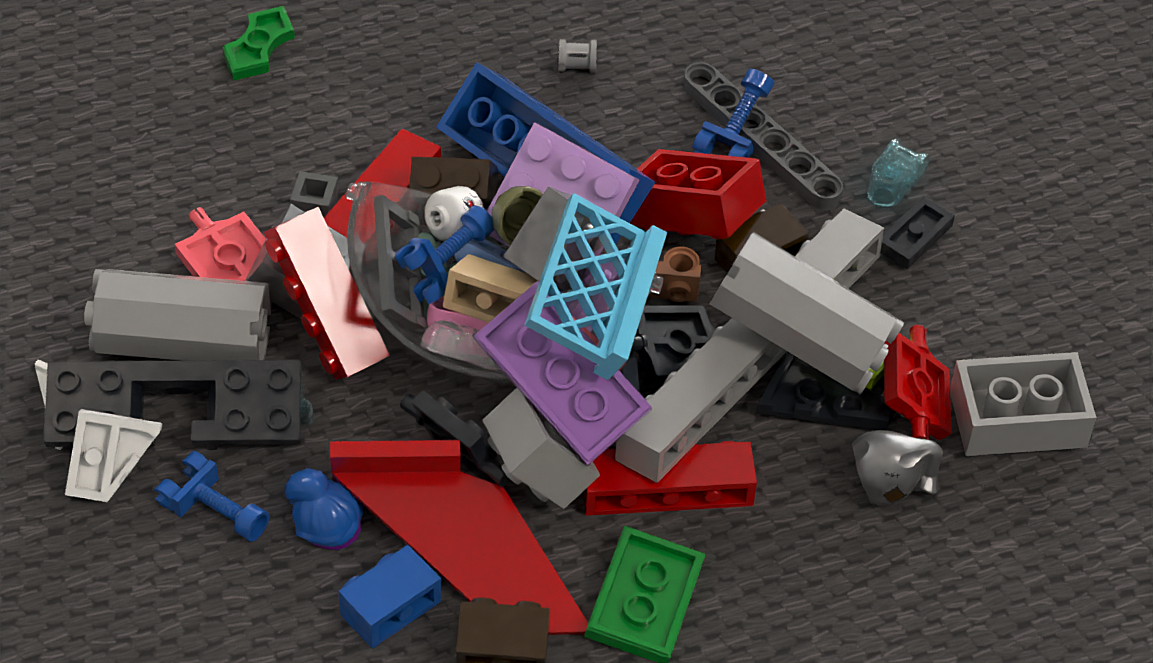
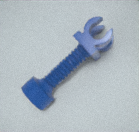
M748 69L741 81L745 92L734 110L735 112H733L729 119L728 125L723 129L705 121L702 125V130L694 140L692 146L695 149L694 153L710 154L716 141L732 147L728 156L749 158L754 151L752 141L738 134L759 97H768L775 84L773 79L761 71Z
M476 205L472 206L460 218L463 226L435 250L429 239L413 238L408 242V245L396 252L395 258L401 269L408 266L411 271L421 266L427 277L413 287L419 303L426 299L427 303L431 304L440 299L446 290L448 274L443 264L472 239L479 242L483 241L495 230L492 217L485 209Z
M192 451L182 461L183 464L187 465L183 470L184 474L191 478L182 489L169 479H164L154 489V491L159 493L155 500L168 510H173L179 517H182L199 500L235 522V533L250 542L256 541L269 523V513L259 506L249 504L243 508L213 490L211 487L219 480L217 465L211 460L208 461L202 454L196 451Z

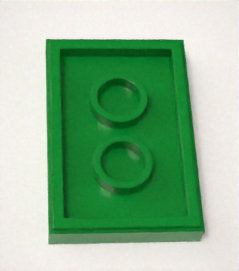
M624 526L584 637L657 663H668L706 554Z

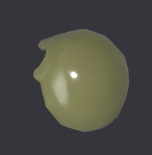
M515 186L498 196L492 208L493 227L497 235L508 245L512 244L542 197L543 193L540 190L530 186Z

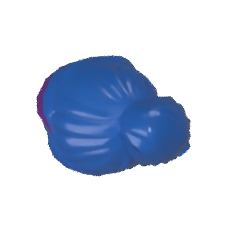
M310 468L297 471L289 477L284 485V495L290 504L293 505L292 518L296 528V536L305 539L315 546L330 550L347 548L357 540L361 531L364 506L342 484L328 479L322 471Z

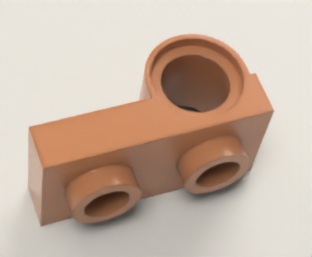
M674 247L668 250L664 255V260L658 261L647 297L670 299L675 302H698L701 265H699L700 260L697 253L687 247Z

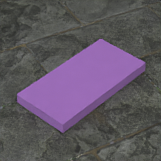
M537 281L476 333L473 339L586 466H589L652 410V407L619 370L609 380H606L593 373L596 363L524 326L539 281ZM554 306L542 308L540 317L555 325L562 324ZM578 328L583 339L596 346L581 328Z

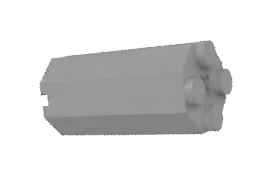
M755 232L749 237L710 302V305L859 394L862 393L873 375L868 369L871 368L877 371L889 352L887 349L888 345L884 342L887 341L892 344L904 324L903 321Z
M95 269L92 285L93 293L95 294L94 301H87L84 313L85 325L92 326L89 334L90 351L102 354L182 361L265 360L270 327L267 326V315H271L272 305L270 283Z

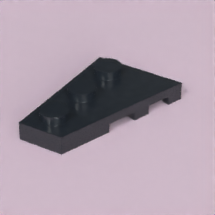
M787 352L759 400L756 414L886 431L896 411L885 404V385L883 383L877 382L871 390L865 387L862 393L859 394L790 352Z

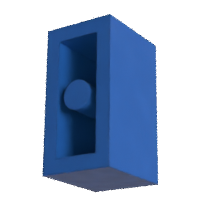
M406 545L396 553L385 555L374 568L362 576H354L344 584L342 589L338 591L340 615L373 649L441 602V578L409 545Z

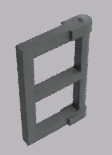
M382 194L374 197L381 311L403 324V327L410 332L422 334L427 331V320L424 319L423 301L419 303L413 291V287L421 281V266L411 271L408 266L401 269L395 258L396 252L391 250L389 219L405 229L406 244L408 245L411 239L418 238L419 217L411 211L404 210ZM393 269L409 278L411 310L395 301Z

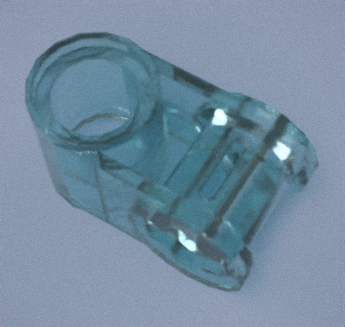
M896 138L890 141L885 151L872 165L866 192L869 203L881 209L895 207L910 188L916 185L924 175L930 160L929 154L925 152L918 154L902 146V142Z

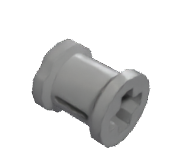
M566 39L559 40V72H565L566 69H589L590 73H596L597 40H591L590 43H567ZM569 55H587V57H569Z

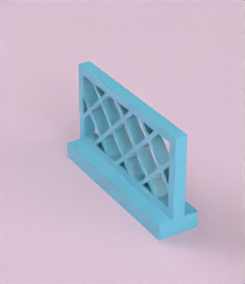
M573 193L567 200L524 326L596 363L593 373L609 380L628 360L667 232L654 225L645 232ZM577 211L588 217L594 228L582 231L574 216L575 212ZM616 232L631 241L629 248L618 251L610 234ZM599 237L607 254L595 256L586 239ZM575 242L583 260L571 262L564 249V245ZM612 262L619 280L608 282L600 265ZM588 268L597 285L584 288L576 270ZM565 274L573 291L560 294L553 276ZM601 293L609 311L598 314L589 296ZM578 299L586 317L574 320L565 302ZM554 306L562 324L555 325L540 317L542 308ZM591 325L599 341L597 347L585 341L578 328Z

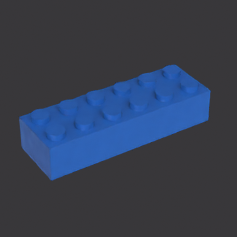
M476 62L436 128L479 159H490L497 166L498 173L505 177L533 123L540 124L639 179L620 216L621 219L630 223L654 186L655 181L504 76ZM615 232L610 235L616 245L621 235Z

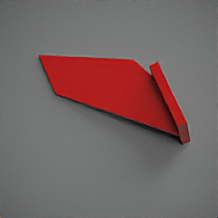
M460 440L330 441L332 481L342 484L360 503L406 545H409L421 559L468 602H471L474 598H490L497 601L498 604L515 605L520 601L536 602L543 608H550L548 635L585 634L588 626L587 620L504 487L460 472Z

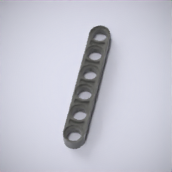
M703 62L689 65L684 72L683 86L686 93L726 128L744 93L710 64ZM704 77L710 82L705 85H698L692 82L691 79ZM726 98L733 101L734 104L724 107L718 105L715 101ZM755 104L747 120L754 121L759 126L753 129L742 127L738 135L751 140L754 147L753 153L813 207L821 210L836 208L841 202L843 183L840 178ZM776 142L784 148L779 151H772L764 145ZM793 165H803L809 171L799 174L793 172L790 167ZM820 187H826L833 190L835 194L825 197L816 193L815 190Z

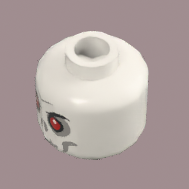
M462 186L443 189L433 193L425 206V221L428 229L433 236L441 241H446L463 226L460 218L472 206L476 205L484 209L481 199L475 191Z

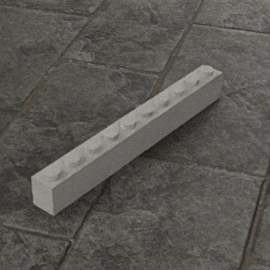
M843 209L834 219L827 220L820 232L811 241H805L795 257L849 289L880 257L884 227ZM731 318L724 326H719L715 329L710 340L701 349L697 348L691 353L687 363L677 372H671L664 385L654 395L650 394L645 398L652 407V410L616 441L615 460L658 483L787 351Z

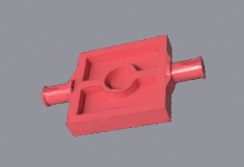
M197 208V212L195 209L192 210L189 214V219L198 228V231L191 237L175 244L176 255L194 277L245 281L266 238L245 212L227 220L212 222L203 208Z

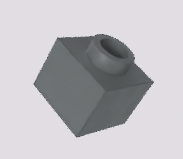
M299 171L290 198V204L304 212L319 207L324 218L338 202V177Z

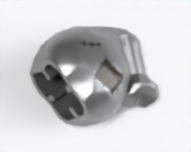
M876 430L862 434L852 443L858 474L870 503L878 506H891L904 500L913 490L924 491L932 495L938 492L937 471L943 457V451L934 441L914 438L893 431Z

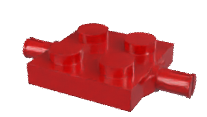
M914 325L909 330L910 340L901 333H898L892 344L887 341L884 342L888 345L887 349L889 350L883 360L885 404L910 421L912 437L929 440L930 434L935 439L941 440L951 435L950 369L939 362L929 351L926 336L927 328H924L923 325Z

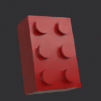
M658 149L637 168V170L655 181V184L630 224L635 227L644 228L646 231L654 225L661 230L677 232L679 235L698 234L711 236L713 239L729 238L766 202L760 161L755 158Z

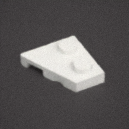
M81 409L78 414L65 495L108 502L160 433L162 423Z

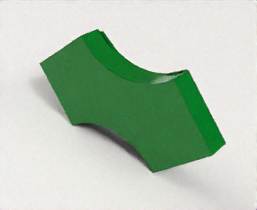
M284 6L248 14L249 26L246 32L236 41L224 45L223 56L233 81L270 72L269 58L272 52L282 43L295 39L294 29Z

